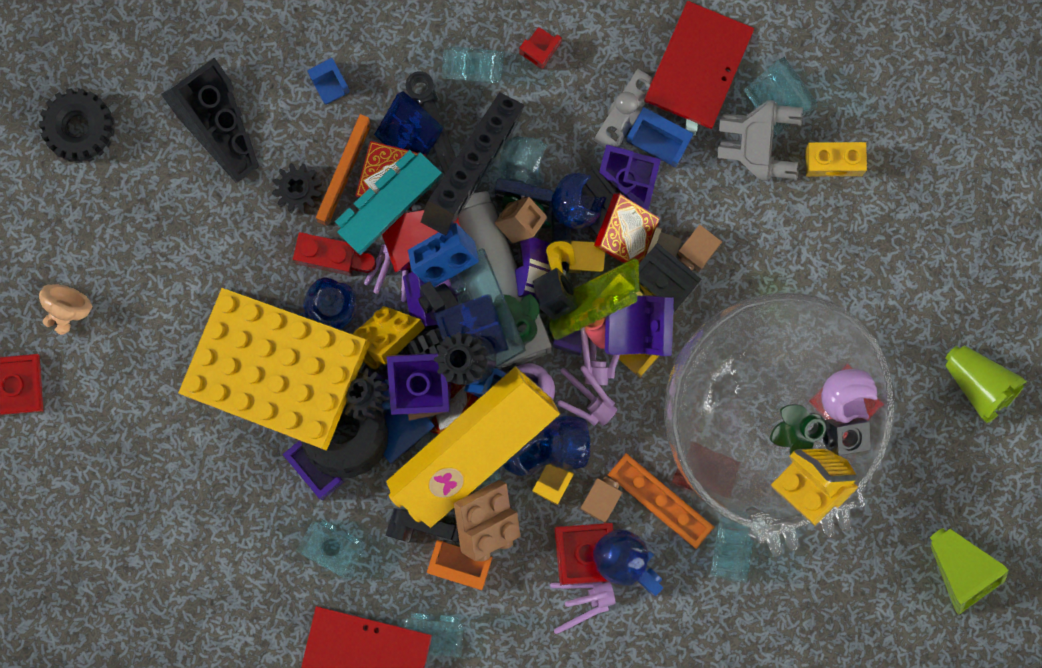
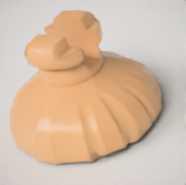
M59 284L45 285L39 293L40 303L49 313L43 319V324L51 327L56 321L57 327L55 331L60 335L70 331V321L85 318L93 307L86 295L68 286Z

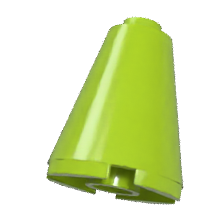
M965 345L961 348L955 346L945 357L948 361L945 367L985 423H990L999 416L995 410L1000 411L1004 407L1007 408L1023 390V384L1026 383V380Z

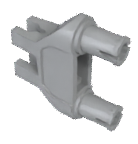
M768 100L748 115L723 114L722 119H720L719 131L742 134V141L722 140L721 145L718 146V158L741 161L750 172L763 181H768L772 177L797 180L799 162L774 160V157H772L773 132L776 122L801 126L803 107L781 106L775 100Z

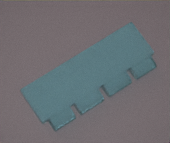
M481 248L477 251L479 262L449 278L454 292L456 294L461 293L457 296L460 307L490 297L507 346L506 350L496 353V367H499L525 352L526 349L486 251Z

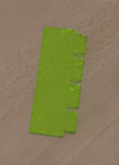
M634 258L574 288L578 308L555 321L550 318V331L556 340H560L575 331L595 323L596 320L599 321L617 312V310H622L636 303V292L639 291V261Z

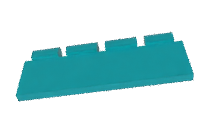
M409 150L395 163L401 170L398 174L390 168L374 183L380 190L377 194L369 188L353 203L359 209L356 214L348 208L335 221L341 228L337 233L359 255L373 244L443 176L442 172L423 154L419 153L415 156Z

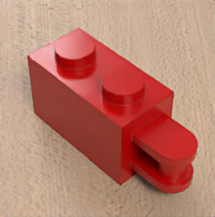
M301 232L298 234L293 261L296 265L351 276L352 270L371 273L376 268V261L371 254L362 253L359 255L347 242Z

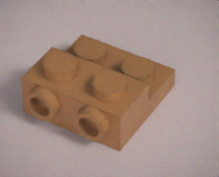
M498 480L454 503L461 553L474 561L488 560L491 557V552L497 549H508L513 546V540L521 537L518 514L510 508L507 483Z

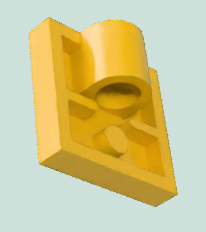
M383 306L367 322L357 328L352 335L371 342L363 361L372 369H377L382 364H387V356L397 355L425 327L421 319Z

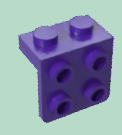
M654 295L609 296L606 300V354L672 356L674 297Z

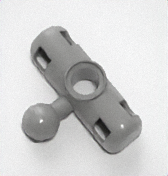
M640 69L636 70L623 93L618 94L607 112L608 117L594 138V141L603 147H606V145L619 147L646 104L644 102L646 94L636 87V81L644 82L645 86L649 88L653 78ZM608 127H615L617 129L615 131L619 135L617 141H614L606 134Z

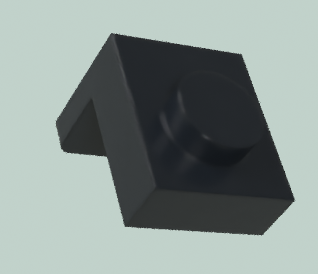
M429 281L420 286L419 304L426 314H431L435 322L440 319V314L459 308L458 301L445 283L434 288Z

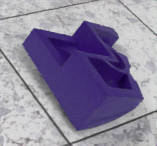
M606 145L599 173L634 203L648 211L661 159Z

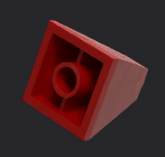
M425 209L405 212L382 234L395 272L410 270L408 249L438 233V231L420 223ZM458 217L455 223H457L460 226Z

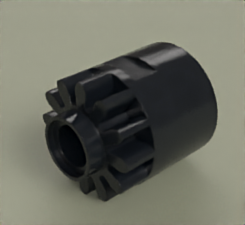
M457 333L452 336H446L444 343L437 346L439 353L438 357L434 358V361L439 365L437 372L443 374L447 382L459 385H475L484 382L491 376L496 366L494 347L486 338L476 334ZM464 354H466V356H467V361H466L465 365L463 364V361H462V358H463V355H464Z

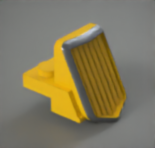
M824 448L794 450L789 456L792 463L771 484L772 488L814 526L834 506L838 509L858 488L854 483L857 480V475L849 461Z

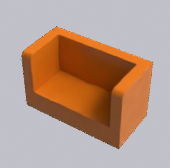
M437 540L427 573L483 590L493 557L486 561H474L461 553L460 547Z

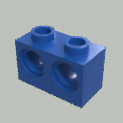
M454 223L447 236L438 232L408 249L411 271L424 283L430 281L433 287L479 262L475 241L457 223Z

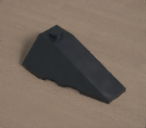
M214 57L164 91L161 95L177 118L233 181L238 183L258 168L259 165L249 134L245 132L241 119L242 113L240 107H237L232 92L234 91L232 82Z

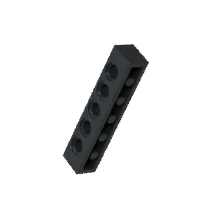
M501 92L498 93L429 198L420 223L447 236L516 128L524 104Z

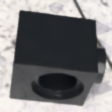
M558 268L533 280L539 308L553 321L578 308L572 281Z
M856 418L848 423H842L834 419L825 420L826 434L823 437V443L826 449L838 456L871 450L870 422L866 419ZM848 431L847 437L842 440L843 434Z

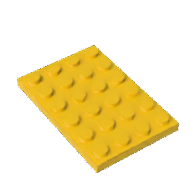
M221 288L178 394L327 451L346 405V394L349 386L356 379L371 342Z

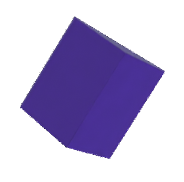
M438 353L387 356L391 415L450 412L451 382H447L444 375L437 372L439 365L434 361V358L438 357Z

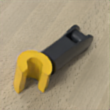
M570 208L566 209V212L556 213V210H552V243L546 249L550 269L558 268L562 273L561 262H568L570 265L576 264L571 245L572 217Z

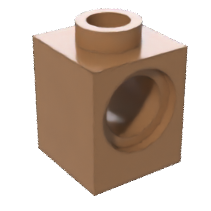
M530 197L508 203L495 221V224L512 243L533 238L547 219V216Z
M699 224L678 251L679 261L691 271L696 269L700 272L719 248L722 241Z
M604 477L603 481L597 478L580 510L606 523L623 493L618 490L620 485L607 477Z

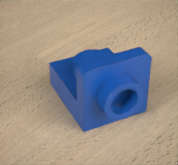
M651 551L646 555L640 552L630 562L633 569L629 573L655 597L663 589L659 584L662 578L651 568L647 571L643 568L654 554Z

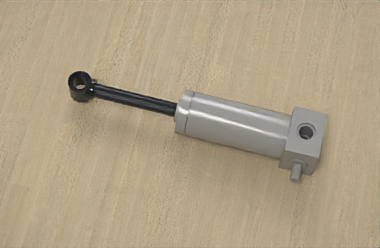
M417 71L410 74L406 79L407 96L442 127L433 143V147L445 175L456 159V156L435 104L438 98L434 89L433 79L426 72ZM417 83H425L428 89L423 94H417L413 92V87ZM485 191L473 193L459 215L460 227L475 241L479 262L462 271V275L472 301L476 302L490 297L495 310V301L499 295H510L519 302L523 297H518L515 269H518L506 235L495 224L498 214L490 193ZM540 315L535 320L538 330L531 342L515 347L510 344L509 341L511 339L505 340L507 350L496 353L495 367L497 369L505 371L551 353L552 346ZM521 325L518 328V332H524L527 325Z

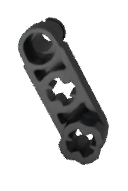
M393 508L385 536L410 543L415 529L460 543L456 517L454 523L447 524L438 521L430 528L423 521L416 522L409 512Z

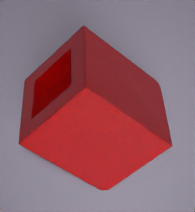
M538 27L529 40L525 39L519 47V54L540 69H543L562 43V37L558 34L553 37Z

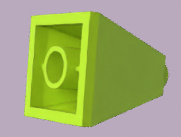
M941 528L930 537L932 552L958 615L1006 581L1009 570L1003 564L953 530L949 529L946 531L944 528Z

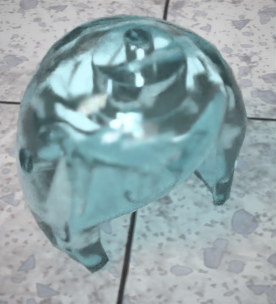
M518 136L507 140L499 160L503 179L509 185L522 190L536 189L542 185L544 177L540 172V165L548 144L539 139Z

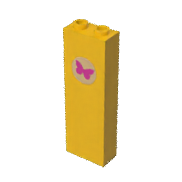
M515 366L386 481L391 492L389 498L397 507L404 506L416 522L423 521L430 528L433 527L454 508L455 502L467 497L560 415L553 399Z

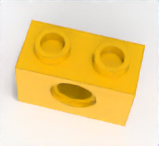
M866 142L808 143L805 148L806 177L863 176L867 171Z

